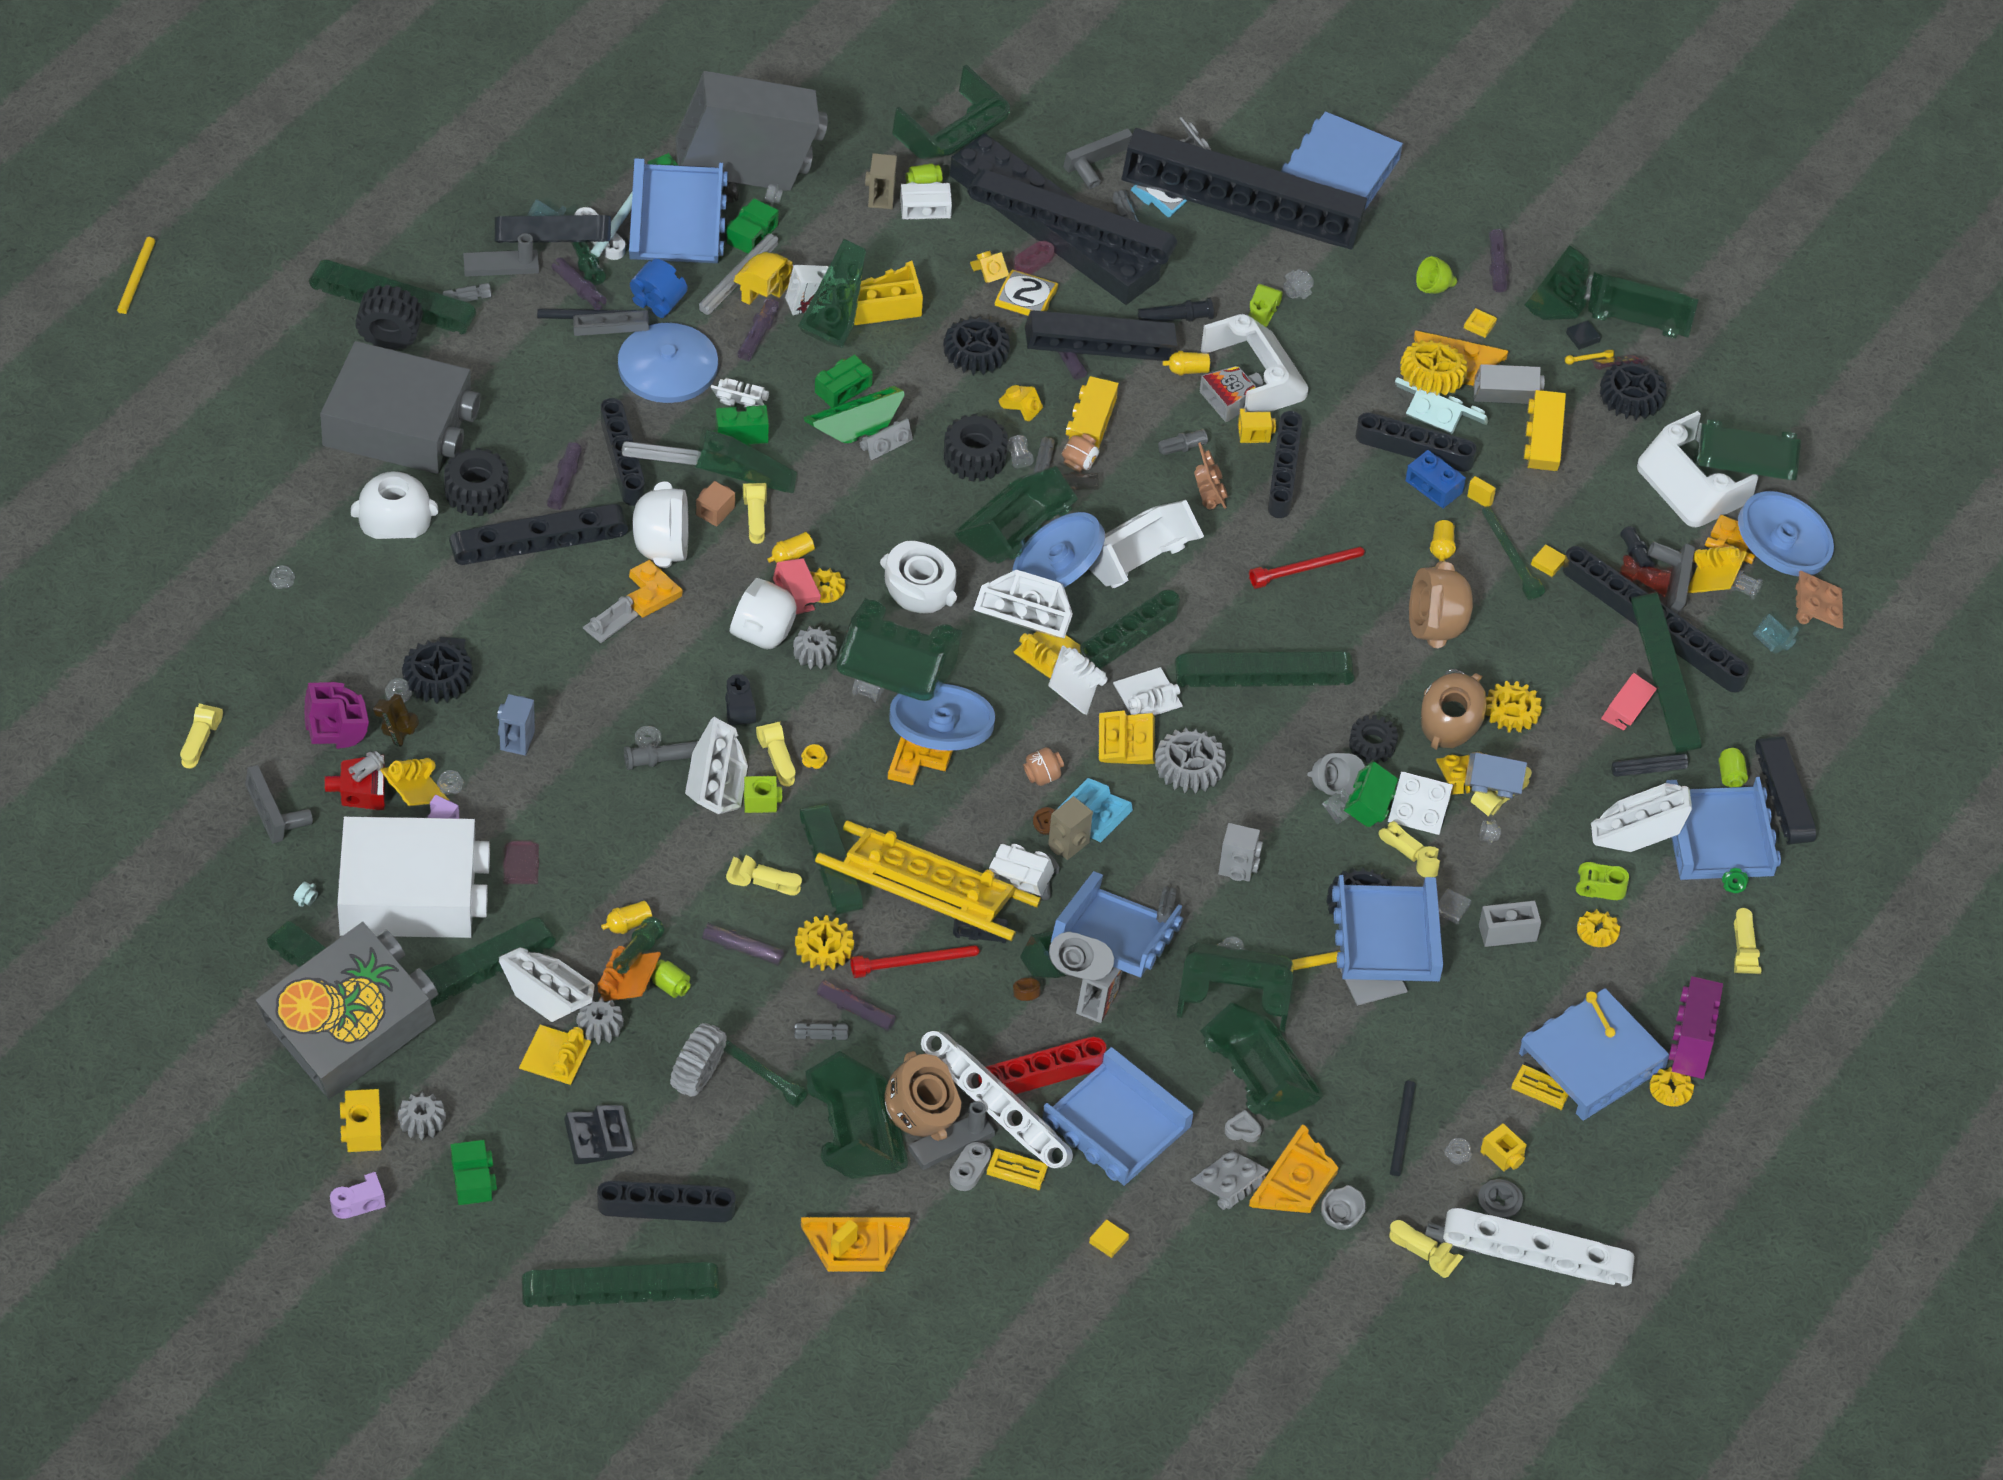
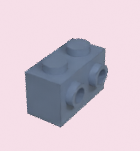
M508 694L505 704H500L497 716L499 719L498 735L500 736V750L526 756L535 732L534 700Z
M1477 752L1472 753L1469 757L1465 785L1472 786L1471 791L1487 794L1488 790L1497 791V796L1513 799V795L1522 794L1527 762Z

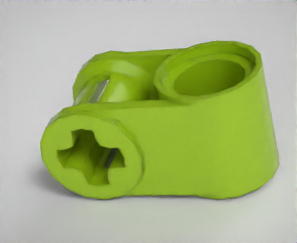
M1259 283L1250 301L1249 308L1251 311L1248 316L1267 327L1274 312L1277 311L1276 306H1279L1281 303L1283 291Z
M1585 862L1579 866L1580 881L1576 885V892L1579 895L1610 900H1620L1625 897L1629 880L1627 870L1619 866L1600 865L1593 862Z

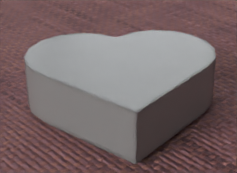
M1245 1109L1226 1122L1225 1134L1232 1140L1243 1139L1247 1142H1255L1260 1138L1261 1126Z

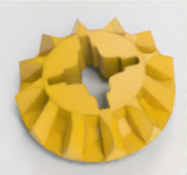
M820 567L817 572L810 571L821 595L818 602L830 603L838 600L844 594L845 579L841 578L840 572L834 573L831 568L827 571H822ZM820 582H823V583L829 582V586H827V585L820 586Z
M1596 909L1593 913L1586 911L1584 916L1579 918L1577 933L1588 945L1607 947L1618 939L1620 926L1617 924V918L1610 917L1608 912L1605 914L1599 913L1598 909ZM1602 922L1603 928L1594 933L1595 926Z
M1671 1066L1667 1070L1660 1068L1655 1075H1652L1650 1081L1652 1096L1658 1102L1667 1106H1681L1691 1099L1694 1089L1691 1077L1671 1072ZM1670 1079H1672L1676 1086L1674 1093H1672V1089L1668 1085Z

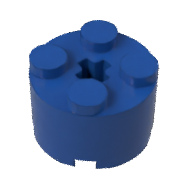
M653 259L652 262L649 260L630 281V288L634 294L633 302L642 308L648 306L652 308L656 316L664 318L687 293V284L683 277L677 278L674 274L677 270L663 260Z

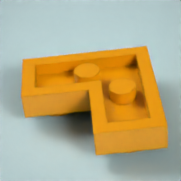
M651 560L630 569L629 577L640 589L627 596L633 600L631 608L642 618L682 596L683 590Z
M901 737L888 771V779L913 785L920 765L946 772L953 750L925 748Z

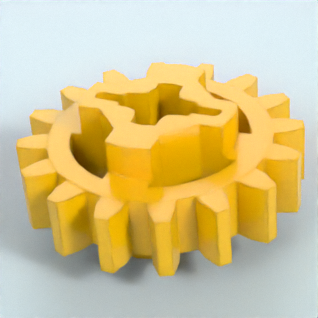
M1505 681L1504 687L1496 684L1495 690H1489L1488 697H1486L1485 715L1490 716V723L1498 722V729L1506 726L1508 732H1511L1512 728H1516L1518 732H1521L1524 726L1529 730L1532 723L1537 724L1542 709L1540 706L1541 698H1536L1537 692L1535 690L1529 692V685L1527 684L1519 687L1518 681L1514 683V686Z
M825 915L824 920L820 921L815 916L814 923L811 924L806 920L804 928H798L797 936H795L796 954L802 955V963L810 961V968L812 969L816 965H820L821 971H824L825 966L829 965L834 970L835 963L843 966L845 965V958H851L852 950H854L853 932L847 931L848 925L846 923L839 925V918L829 921L828 916ZM824 939H826L825 946H823Z

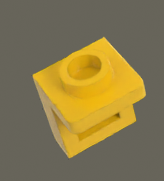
M989 250L977 254V260L970 262L973 271L982 270L986 283L1009 275L1002 252L991 254Z
M1011 386L998 400L1004 409L1020 410L1026 421H1031L1043 408L1035 387Z

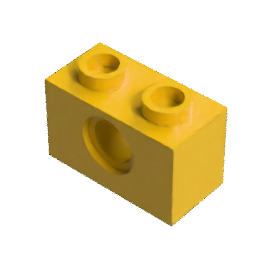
M379 1089L345 1091V1102H340L341 1119H346V1125L341 1126V1142H347L348 1152L382 1150Z

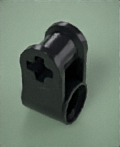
M740 674L732 675L727 680V693L725 696L728 724L756 723V709L749 679Z

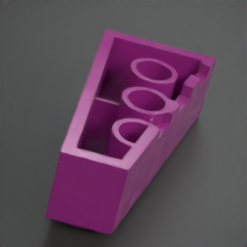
M1691 976L1689 987L1683 986L1680 1002H1684L1685 1005H1679L1676 1021L1681 1022V1025H1675L1672 1040L1677 1041V1045H1671L1668 1059L1673 1061L1671 1072L1704 1079L1714 1042L1723 983Z

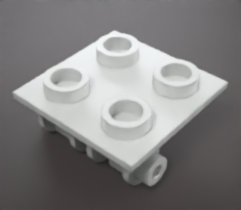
M725 378V380L720 379L718 387L711 385V389L716 397L720 399L721 403L729 406H734L735 403L743 404L744 409H746V406L764 405L762 401H767L769 391H766L764 387L752 385L751 388L749 383H747L745 391L742 393L744 383L741 381L739 383L729 378Z
M1063 645L1048 686L1080 712L1087 715L1097 685L1103 686L1108 678L1104 671L1095 667V664L1089 662V659L1083 657L1077 649L1066 648Z
M1161 667L1113 682L1131 715L1153 713L1155 716L1182 707V703L1177 697L1180 694L1179 686L1169 683Z
M1401 772L1388 822L1394 821L1399 825L1439 835L1453 785Z

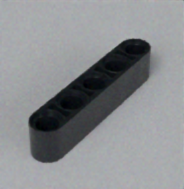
M611 216L495 217L494 242L518 243L519 235L525 233L532 236L533 243L611 241Z
M608 398L601 403V426L622 500L627 505L636 506L638 500L645 494L644 476L638 458L622 455L623 443L625 441H634L622 402L616 398Z
M1295 411L1284 412L1281 414L1268 502V512L1275 518L1287 517L1291 510L1302 428V417Z
M1367 412L1358 417L1355 437L1358 442L1364 445L1417 459L1429 450L1434 455L1439 456L1453 469L1462 472L1471 470L1474 465L1476 445L1470 440Z
M1784 736L1756 739L1755 752L1756 755L1760 756L1758 761L1763 775L1767 777L1765 781L1770 796L1774 797L1772 802L1777 817L1780 816L1781 818L1779 823L1784 838L1787 837L1788 839L1786 841L1787 845L1814 842L1816 839L1815 824Z
M605 1181L597 1189L598 1210L601 1214L610 1217L722 1223L730 1221L735 1215V1193L727 1187Z

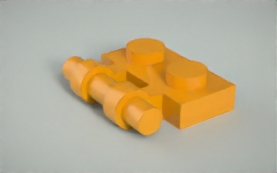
M1720 514L1710 537L1706 540L1705 547L1715 549L1717 547L1723 548L1733 545L1735 548L1738 547L1740 552H1747L1743 560L1744 562L1753 564L1756 555L1744 542L1739 530L1738 521Z

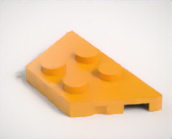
M1416 330L1414 334V340L1418 344L1421 340L1426 343L1430 340L1434 343L1441 341V344H1450L1451 349L1456 348L1458 353L1464 355V360L1467 361V375L1463 384L1474 386V377L1481 364L1497 365L1502 360L1507 359L1508 350Z
M1301 1125L1250 1199V1207L1311 1213L1337 1175L1338 1166L1331 1158L1326 1156L1325 1150L1320 1143L1313 1141L1308 1134L1309 1129L1305 1125Z
M801 1217V1228L828 1272H885L910 1227V1217ZM852 1220L858 1225L857 1241L841 1257L837 1258L831 1253V1237L847 1221Z

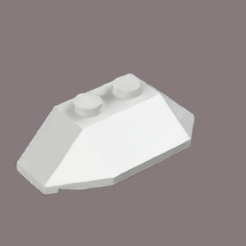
M1019 570L1012 571L991 583L988 582L982 585L974 607L975 611L1059 638H1065L1073 614L1063 584Z
M713 717L693 750L685 794L703 807L721 814L737 810L741 807L744 777L747 774L748 764L742 746L737 739L736 728Z
M1664 783L1617 801L1599 819H1595L1591 823L1593 843L1596 846L1632 852L1678 835L1692 810L1690 789L1687 786L1681 787L1675 784Z
M521 947L499 957L500 965L515 996L551 1022L592 1003L594 984L559 959L540 953H529L527 949Z

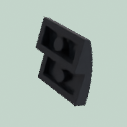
M598 1105L594 1112L566 1113L564 1121L575 1164H588L622 1158L633 1154L634 1149L623 1105Z

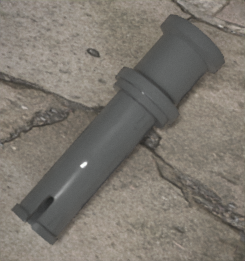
M698 741L656 747L651 743L646 744L645 747L638 748L625 746L624 761L626 769L632 770L633 767L644 765L654 767V765H657V762L692 758L693 750Z

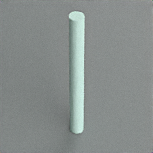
M633 191L611 221V239L632 210ZM597 242L591 250L592 255L599 257L609 242Z

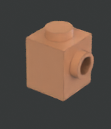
M716 481L708 488H704L696 499V515L716 527L735 508V492Z

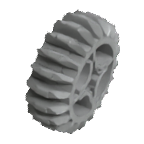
M1185 727L1182 733L1175 729L1173 735L1167 734L1164 740L1160 741L1155 753V767L1158 770L1159 778H1164L1166 785L1173 782L1174 790L1179 788V786L1183 787L1184 793L1188 788H1192L1196 794L1198 787L1206 792L1208 785L1214 787L1217 780L1222 778L1226 767V754L1222 750V743H1216L1215 736L1208 737L1207 731L1202 734L1198 733L1197 728L1193 732H1189Z
M702 1023L695 1028L694 1032L685 1042L673 1067L670 1079L673 1088L690 1097L702 1091L703 1087L707 1085L708 1080L712 1077L724 1053L727 1041L725 1032L708 1023Z

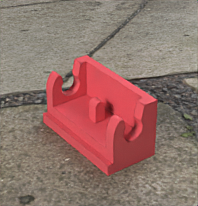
M804 559L777 562L773 581L775 585L787 590L793 596L797 606L796 615L815 610L813 605H805L820 601L821 595Z
M1633 672L1601 719L1625 730L1627 726L1624 723L1631 726L1657 688Z

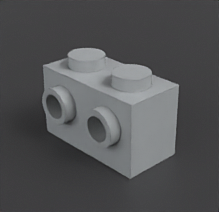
M1228 823L1222 846L1219 875L1230 877L1235 881L1245 880L1250 882L1252 872L1257 873L1260 864V854L1263 845L1262 841H1258L1260 830Z
M1535 901L1483 906L1479 921V928L1485 947L1537 941L1541 925Z

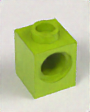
M745 776V813L777 812V803H782V787H777L776 776Z

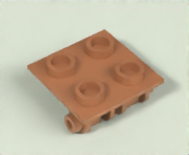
M1200 442L1198 445L1204 465H1198L1194 475L1198 483L1202 503L1207 509H1214L1220 503L1224 508H1227L1224 498H1227L1228 495L1223 483L1220 484L1219 479H1222V474L1217 464L1214 465V459L1210 450L1205 451Z
M1800 570L1799 581L1796 584V607L1798 608L1796 618L1799 620V623L1807 624L1814 617L1837 628H1843L1842 589Z

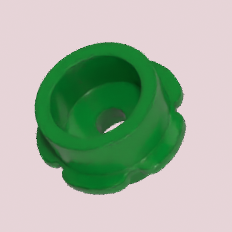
M1731 868L1729 872H1725L1722 876L1723 887L1728 892L1740 893L1746 888L1748 876L1740 868Z

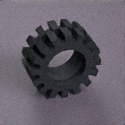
M1367 715L1363 717V721L1359 718L1356 720V724L1352 725L1349 748L1352 749V754H1358L1361 760L1363 757L1366 758L1365 763H1370V759L1374 760L1377 764H1379L1380 759L1385 762L1395 752L1398 739L1397 729L1395 726L1392 727L1393 723L1390 720L1385 723V717L1381 716V719L1378 720L1376 719L1377 715H1372V719H1369ZM1376 735L1383 742L1378 744L1369 743L1364 737Z

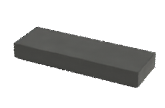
M647 310L573 316L574 336L649 331Z

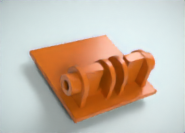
M623 946L613 949L610 961L607 962L601 980L597 985L599 988L598 992L602 994L603 1000L610 1001L641 997L646 990V986L661 953L654 952L629 956L627 949Z

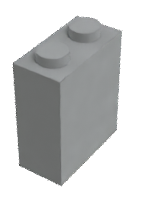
M1481 364L1474 377V401L1528 404L1529 398H1534L1536 390L1541 391L1544 389V375H1540V367Z

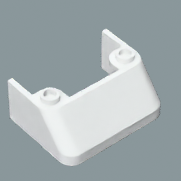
M1244 314L1204 325L1202 353H1209L1248 341L1266 369L1264 381L1267 385L1246 392L1245 412H1271L1306 399L1308 385L1271 330Z
M1698 411L1665 426L1639 457L1637 469L1677 515L1687 525L1692 527L1703 526L1719 518L1720 514L1724 516L1744 506L1747 500L1754 495L1758 480L1756 474L1737 483L1729 476L1721 473L1706 477L1683 452L1680 446L1695 440L1701 415Z
M1186 500L1155 506L1107 532L1102 550L1094 563L1089 567V570L1105 586L1111 585L1112 588H1116L1128 581V572L1162 552L1170 551L1171 554L1185 548L1184 543L1187 541L1200 539L1204 535Z

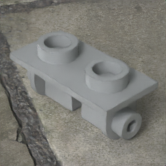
M909 420L896 421L893 425L874 435L863 437L860 442L861 449L863 451L868 449L869 457L873 460L913 440Z
M621 596L619 601L596 618H591L590 622L583 629L598 642L602 643L639 616V614L631 608L633 600L629 596Z

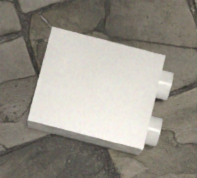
M344 817L338 892L340 935H345L363 921L375 936L384 930H388L393 936L471 938L472 917H487L488 901L487 885L474 884L475 873L489 874L490 841L475 840V819Z

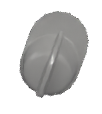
M1330 753L1317 760L1312 771L1308 772L1307 776L1312 777V781L1317 789L1324 791L1328 795L1349 796L1355 790L1353 785L1358 772L1365 766L1356 755Z
M1065 932L1055 937L1050 945L1049 955L1051 961L1065 975L1095 981L1107 976L1113 968L1114 956L1112 950L1105 943L1097 939L1073 932Z

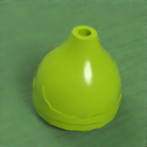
M1430 256L1424 259L1418 267L1416 274L1417 287L1429 294L1444 292L1449 287H1454L1457 283V279L1453 276L1450 266L1437 257Z

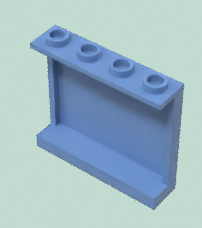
M1325 111L1320 120H1315L1310 134H1305L1301 147L1293 151L1289 164L1285 163L1281 172L1366 197V209L1400 160L1403 143Z
M634 159L629 245L630 259L718 263V256H723L724 241H719L720 233L725 232V218H721V209L726 210V195H722V186H727L728 172L723 171V163H719V168L649 165L645 164L644 159Z
M1760 777L1755 778L1753 787L1690 789L1692 810L1680 833L1671 837L1680 880L1722 878L1723 874L1729 872L1731 868H1740L1748 877L1774 876L1776 867L1780 866L1781 856L1779 850H1775L1776 833L1770 827L1771 810L1766 808L1767 792L1766 788L1761 785ZM1666 780V783L1678 785L1677 780Z
M1093 871L1056 919L1051 943L1055 937L1065 932H1073L1097 939L1105 943L1112 950L1114 956L1113 967L1141 978L1146 969H1152L1156 956H1161L1165 944H1170L1174 931H1179L1183 922V917L1180 916L1182 905L1176 907L1166 923H1159L1156 920L1157 911L1101 890L1100 886L1103 875Z
M1339 875L1338 885L1333 886L1332 900L1337 902V908H1334V924H1339V930H1336L1335 945L1340 946V952H1337V968H1342V979L1440 981L1443 958L1436 877H1425L1423 887L1344 885V877Z
M1605 988L1596 993V1001L1610 1027L1615 1029L1616 1034L1614 1037L1609 1038L1605 1035L1606 1029L1592 1003H1588L1585 998L1579 1005H1572L1556 1019L1551 1018L1546 1021L1543 1027L1535 1032H1528L1521 1040L1519 1052L1521 1056L1529 1053L1578 1104L1576 1114L1583 1121L1652 1078V1075H1655L1660 1068L1665 1070L1669 1054Z
M1111 1047L1104 1053L1103 1064L1053 1107L1048 1103L1044 1105L1042 1120L1054 1131L1056 1130L1060 1133L1069 1146L1077 1147L1081 1150L1090 1163H1097L1102 1167L1111 1180H1118L1125 1186L1191 1127L1193 1112Z

